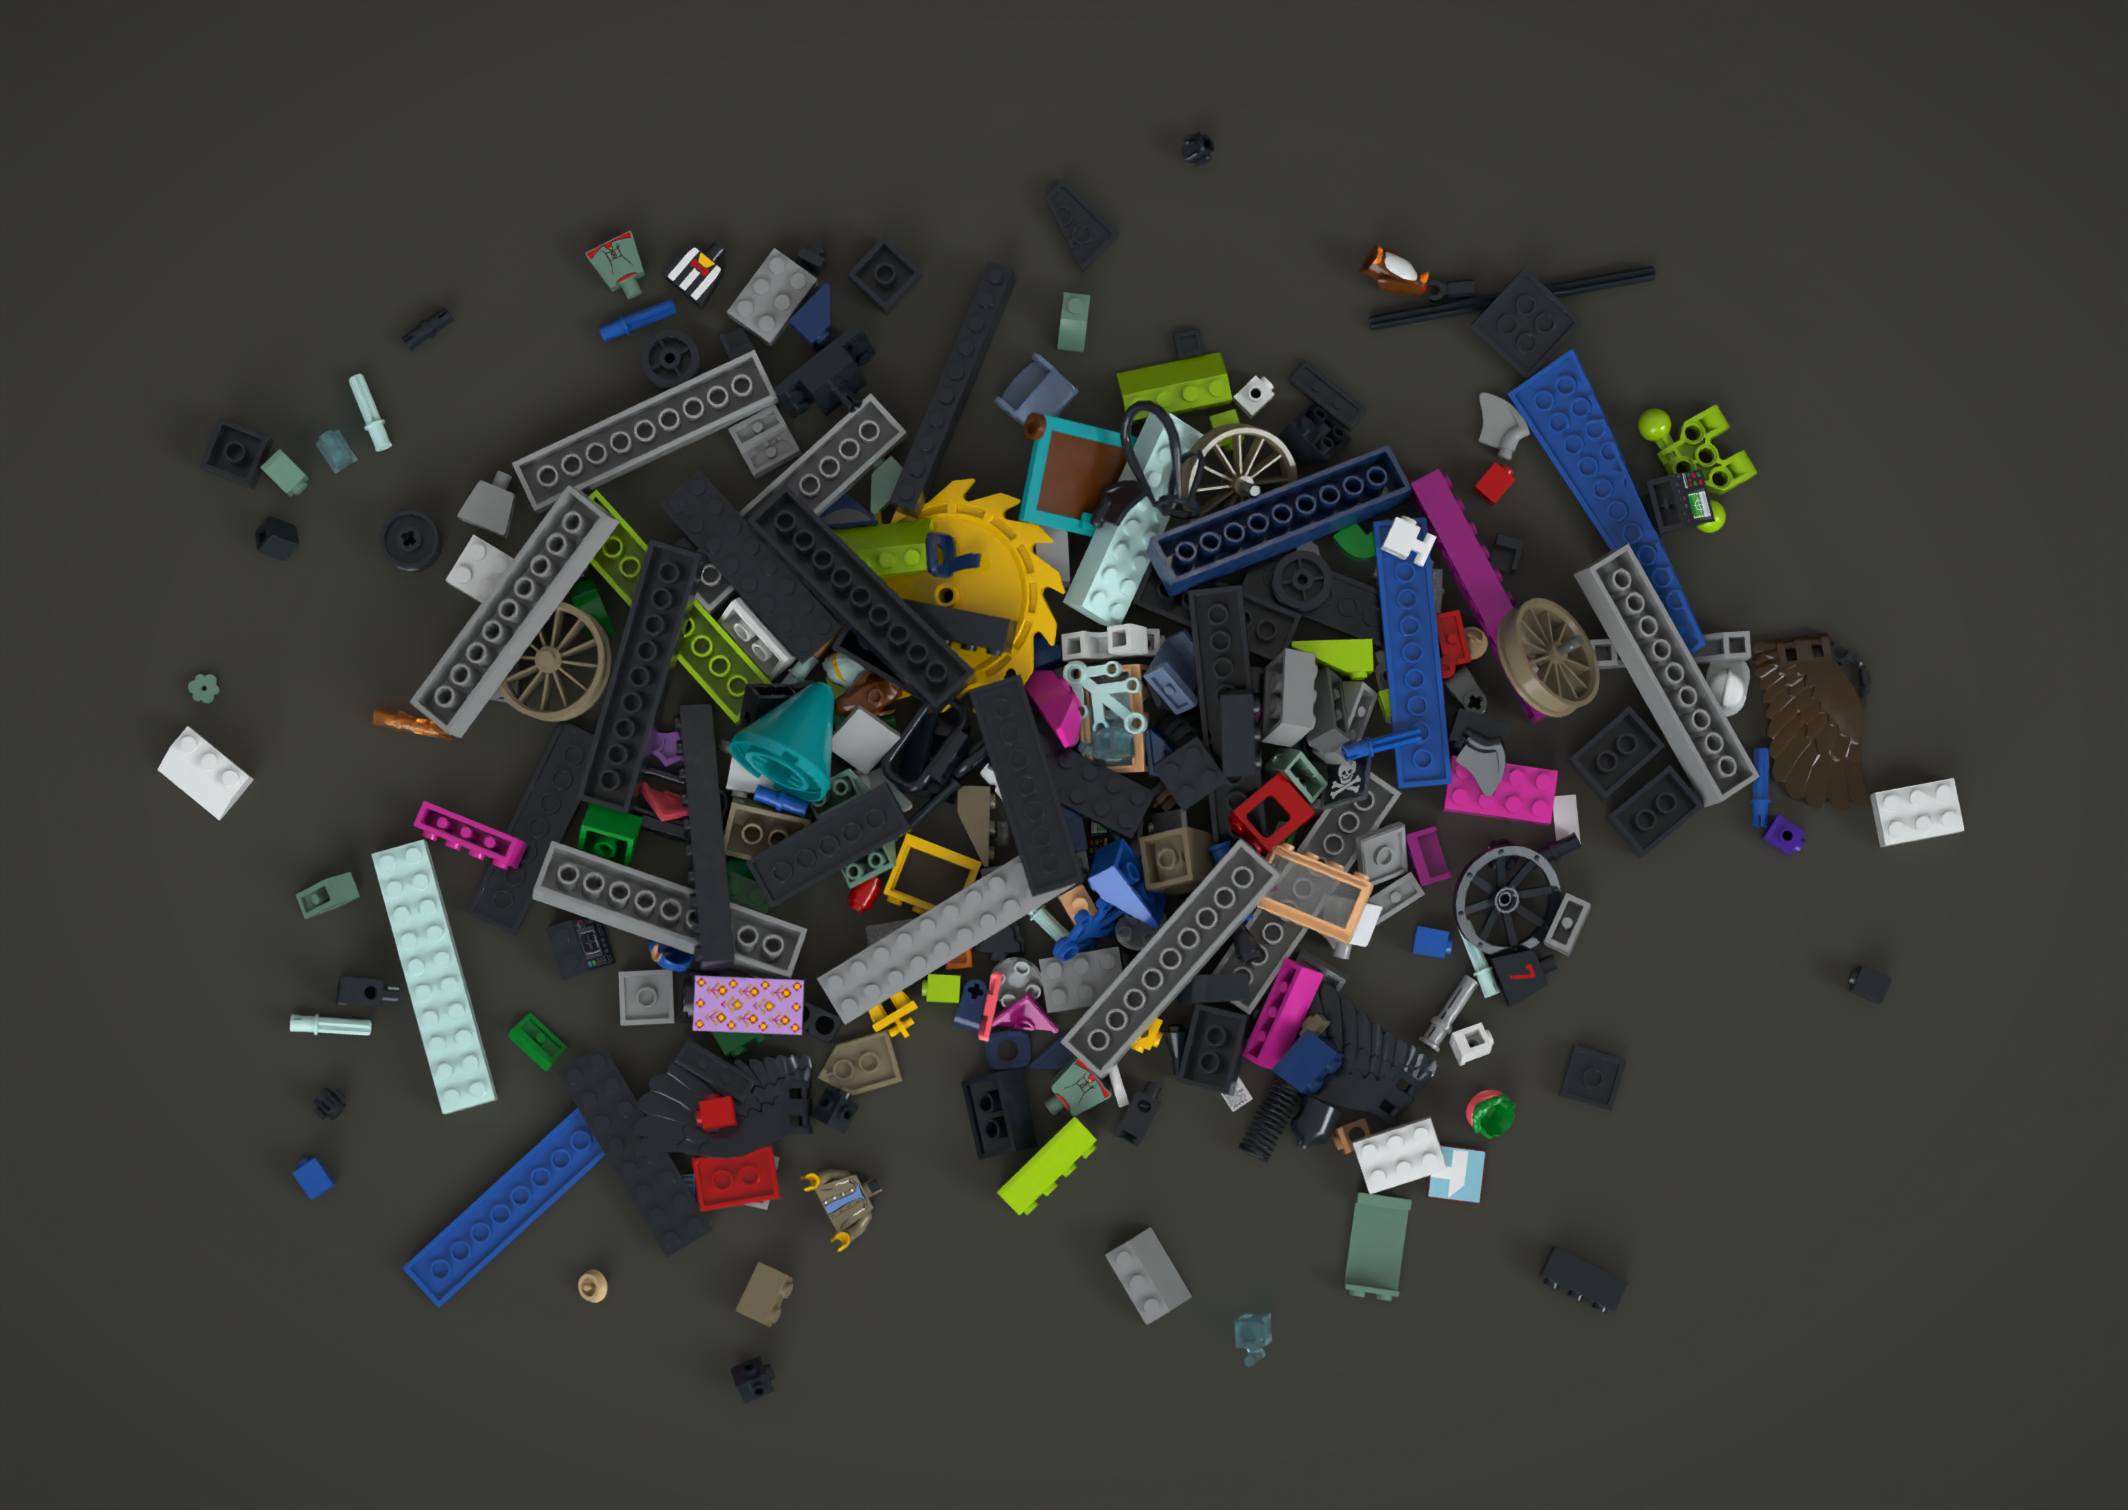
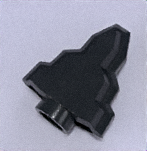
M1013 922L975 945L973 952L989 954V961L1000 962L1011 958L1013 954H1026V940L1020 937L1019 926Z

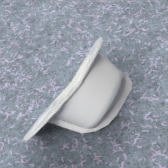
M1745 661L1710 663L1706 682L1726 717L1736 714L1745 703L1750 680V670Z

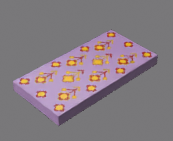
M695 976L693 1030L802 1035L804 980Z

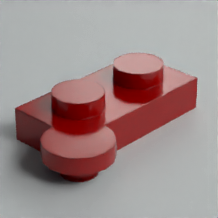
M1460 610L1436 615L1438 641L1442 657L1440 658L1442 679L1451 677L1456 670L1455 666L1472 662Z

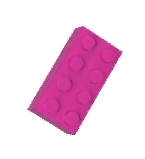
M1452 755L1450 757L1452 784L1445 785L1442 811L1543 826L1551 824L1558 771L1506 763L1505 771L1498 787L1491 796H1486L1472 773L1455 761L1457 756Z

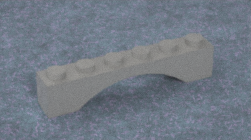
M1750 631L1703 635L1707 645L1692 654L1696 664L1748 661L1751 658ZM1610 639L1590 640L1598 661L1599 670L1626 668Z

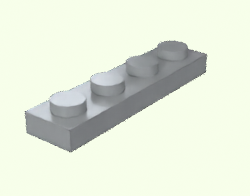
M1408 872L1369 897L1367 902L1382 906L1376 923L1378 925L1425 895L1412 872ZM1326 938L1334 951L1336 941Z

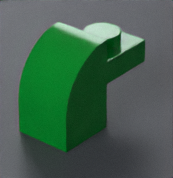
M1357 523L1341 529L1331 539L1344 555L1353 560L1367 561L1375 558L1373 530L1366 535Z
M591 577L573 585L569 593L574 606L592 615L601 624L607 636L616 633L593 578ZM585 625L584 629L588 635L589 640H593L594 637L591 631Z

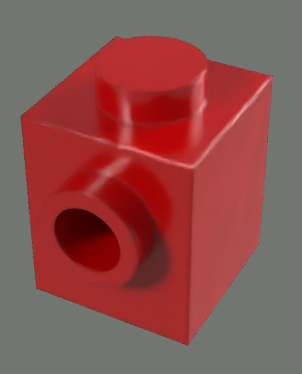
M720 1094L704 1096L705 1101L699 1102L700 1109H695L697 1124L703 1125L705 1131L737 1125L734 1102L731 1096L722 1098Z

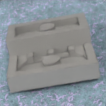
M775 404L728 429L755 479L802 455Z

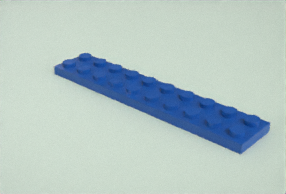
M1427 517L1411 518L1417 522L1416 526L1421 528L1416 539L1423 542L1426 533H1428ZM1393 520L1374 521L1372 525L1392 733L1418 727L1422 739L1418 742L1394 748L1397 789L1452 784L1430 553L1422 567L1414 563L1417 553L1412 550L1405 560L1381 550L1380 548Z
M578 1107L403 1267V1270L438 1308L445 1304L606 1156Z

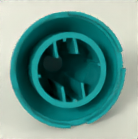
M823 682L811 683L737 733L729 745V751L733 758L756 778L759 779L762 774L775 782L773 788L779 791H787L788 795L802 800L821 801L830 789L834 694L831 692L832 688Z

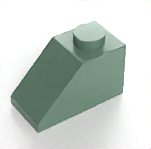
M1064 292L1057 350L1084 353L1090 295Z
M281 449L260 467L289 497L293 494L299 495L308 485L306 482L309 478Z
M892 456L887 460L884 457L881 458L872 467L874 472L871 477L870 512L874 517L880 510L882 512L891 504L890 498L903 469Z
M351 872L324 879L296 894L305 919L343 906L360 897Z

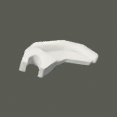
M1116 1064L1109 1072V1077L1118 1106L1123 1107L1129 1105V1101Z

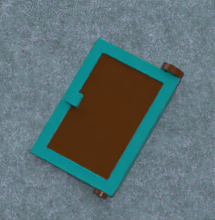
M1033 412L1028 415L1024 423V435L1026 438L1034 440L1019 520L1093 537L1097 527L1090 523V519L1093 517V512L1099 504L1100 491L1103 487L1118 482L1127 463L1122 451L1120 433ZM1131 436L1132 447L1134 448L1138 437Z

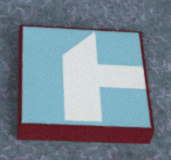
M1440 1145L1447 1170L1429 1175L1426 1197L1480 1204L1487 1151Z

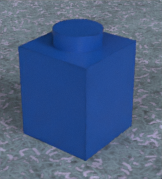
M1417 926L1415 927L1411 954L1444 959L1445 954H1450L1453 939L1448 938V931Z
M308 1156L296 1164L298 1169L293 1172V1175L310 1200H315L336 1185L319 1158L311 1160Z

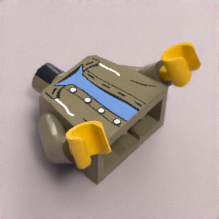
M827 1169L815 1174L803 1175L800 1180L807 1178L810 1181V1187L805 1188L804 1191L815 1189L837 1231V1234L832 1237L831 1242L839 1239L842 1242V1247L838 1251H842L850 1242L865 1231L872 1218L871 1210L874 1207L869 1198L883 1191L876 1176L861 1184L856 1174L852 1175L848 1170Z

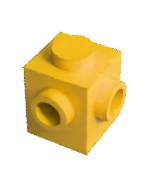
M1157 1018L1131 1049L1143 1053L1145 1049L1150 1051L1152 1046L1157 1048L1163 1035L1159 1031L1163 1020Z

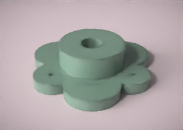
M198 674L195 680L191 681L188 685V690L193 693V699L197 702L202 700L206 704L212 703L214 695L219 693V687L216 685L217 679L212 674L206 676Z

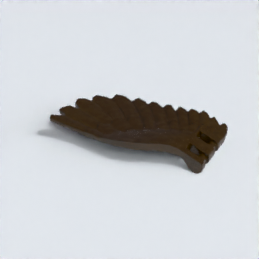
M1821 633L1818 634V637L1811 638L1809 635L1792 637V640L1783 641V639L1764 640L1753 644L1751 650L1756 653L1753 662L1757 665L1755 674L1760 678L1759 688L1765 689L1762 703L1767 704L1764 713L1765 718L1770 719L1766 731L1767 737L1772 738L1768 749L1769 756L1774 758L1771 771L1774 782H1783L1785 791L1792 800L1804 798L1808 805L1816 809L1823 807L1827 800H1829L1833 807L1840 810H1848L1850 808V801L1863 807H1869L1871 802L1865 787L1860 763L1864 732V713L1854 687L1832 656L1828 634ZM1820 647L1823 657L1814 658L1812 648ZM1786 651H1794L1796 660L1787 661Z

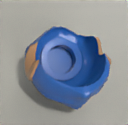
M653 940L649 943V950L653 961L664 969L684 972V970L689 968L694 959L693 954Z

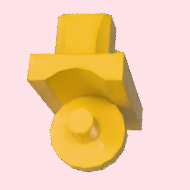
M901 990L890 997L897 1009L895 1012L887 1015L881 1003L869 1010L874 1023L872 1026L876 1033L895 1022L897 1025L888 1030L891 1037L900 1032L904 1038L910 1036L906 1029L915 1024L911 1017L903 1022L900 1019L918 1007L914 1000L910 1001L909 997Z

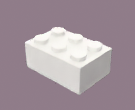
M473 535L446 578V581L482 603L514 558Z
M1954 778L1876 792L1870 795L1880 847L1965 831Z
M1430 1115L1353 1140L1369 1194L1447 1170Z

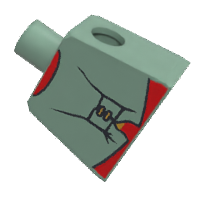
M631 231L585 253L591 265L611 291L622 287L628 299H632L642 293L636 280L643 277L645 273Z
M1281 747L1265 764V769L1272 778L1280 772L1300 796L1310 804L1315 801L1328 785L1300 750Z
M1074 1055L1051 1080L1050 1088L1055 1095L1044 1102V1104L1053 1115L1066 1107L1073 1116H1076L1110 1098L1112 1091L1103 1078L1098 1077Z

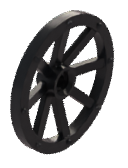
M1502 844L1488 848L1476 855L1465 866L1458 877L1452 901L1456 925L1470 944L1485 953L1495 956H1506L1525 952L1536 946L1547 935L1560 907V885L1550 863L1532 849L1516 844ZM1518 855L1528 858L1506 884L1505 856ZM1495 859L1496 864L1495 887L1476 875L1481 867ZM1537 865L1542 871L1547 885L1515 890L1530 870ZM1470 882H1473L1490 894L1488 898L1465 906V896ZM1504 894L1503 900L1500 901V897ZM1548 894V904L1543 919L1519 904V899ZM1492 906L1477 936L1468 924L1466 915ZM1512 911H1516L1537 925V928L1530 935L1520 941H1517L1510 913ZM1500 912L1508 945H1494L1485 942Z

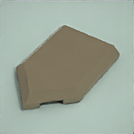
M888 1029L836 1044L818 1078L852 1096L902 1082Z

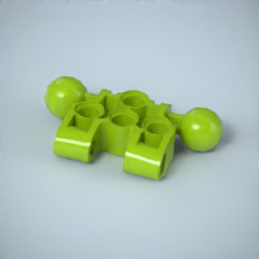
M1717 404L1685 421L1679 428L1675 443L1669 434L1671 431L1670 417L1663 410L1656 408L1646 410L1638 420L1640 434L1646 440L1655 441L1661 450L1657 456L1664 465L1668 475L1677 474L1676 465L1685 466L1687 471L1702 469L1708 492L1722 495L1758 473L1745 450L1726 460H1721L1717 449L1710 443V440L1730 428ZM1685 430H1693L1697 435V439L1694 441L1689 440L1685 435ZM1699 453H1707L1710 456V463L1701 462ZM1720 475L1724 480V485H1715L1712 476ZM1710 500L1715 521L1696 526L1703 532H1716L1723 527L1726 521L1724 507L1715 500Z

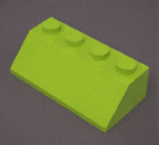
M1220 352L1116 374L1124 413L1128 407L1137 401H1153L1163 407L1167 413H1171L1174 416L1232 403L1228 376ZM1139 412L1135 416L1132 425L1146 422L1150 412Z
M933 519L833 530L881 579L929 573L927 569L926 538L928 533L934 532Z
M1074 1117L997 1193L1019 1216L1023 1212L1028 1215L1039 1205L1035 1200L1042 1193L1047 1197L1058 1186L1055 1181L1061 1175L1066 1178L1077 1168L1074 1162L1081 1155L1086 1159L1096 1149L1093 1145L1097 1141L1096 1138Z

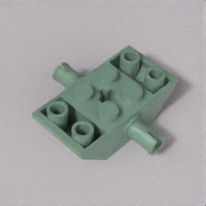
M849 768L830 778V789L821 801H809V804L816 819L819 820L871 789ZM895 840L841 870L850 889L896 866Z

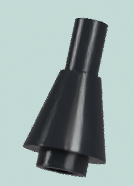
M1172 1024L1167 1026L1168 1030L1162 1032L1172 1057L1173 1074L1178 1075L1189 1029H1184L1183 1024Z

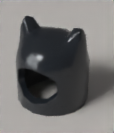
M1303 1094L1300 1100L1299 1111L1291 1119L1290 1123L1291 1131L1297 1138L1296 1144L1298 1147L1307 1149L1310 1145L1320 1146L1326 1143L1331 1137L1342 1113Z

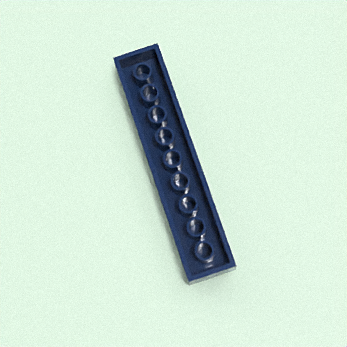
M1386 445L1151 537L1146 553L1169 597L1406 504L1412 492V487L1389 445Z

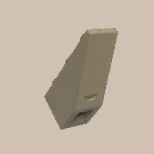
M963 786L958 790L957 813L983 867L988 868L989 862H994V846H989V836H995V820H990V809H995L996 793H990V786Z

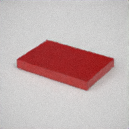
M767 1145L742 1157L711 1158L702 1156L692 1158L700 1212L781 1198L772 1145Z

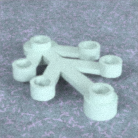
M1071 661L1064 667L1063 678L1072 687V691L1081 703V706L1077 708L1083 707L1085 709L1082 720L1090 716V708L1084 702V688L1091 693L1094 715L1093 732L1097 736H1106L1111 730L1110 724L1105 719L1104 704L1124 720L1125 729L1129 733L1141 734L1146 730L1148 726L1146 716L1139 712H1131L1111 695L1121 692L1139 693L1142 689L1140 679L1130 677L1126 681L1098 685L1090 677L1101 675L1118 677L1122 672L1121 664L1117 661H1109L1105 665L1087 667L1082 661ZM1112 664H1115L1117 667L1114 674H1111L1109 671ZM1076 669H1079L1081 672L1078 679H1075L1073 675ZM1133 680L1137 683L1135 690L1130 689V683ZM1137 718L1141 720L1139 728L1134 726V721ZM1101 723L1105 725L1103 733L1098 731V726Z

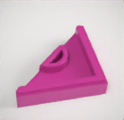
M1028 992L996 1014L992 1023V1027L1000 1025L1020 1030L1034 1031L1038 1029L1052 1031L1053 1033L1059 1031V1026Z

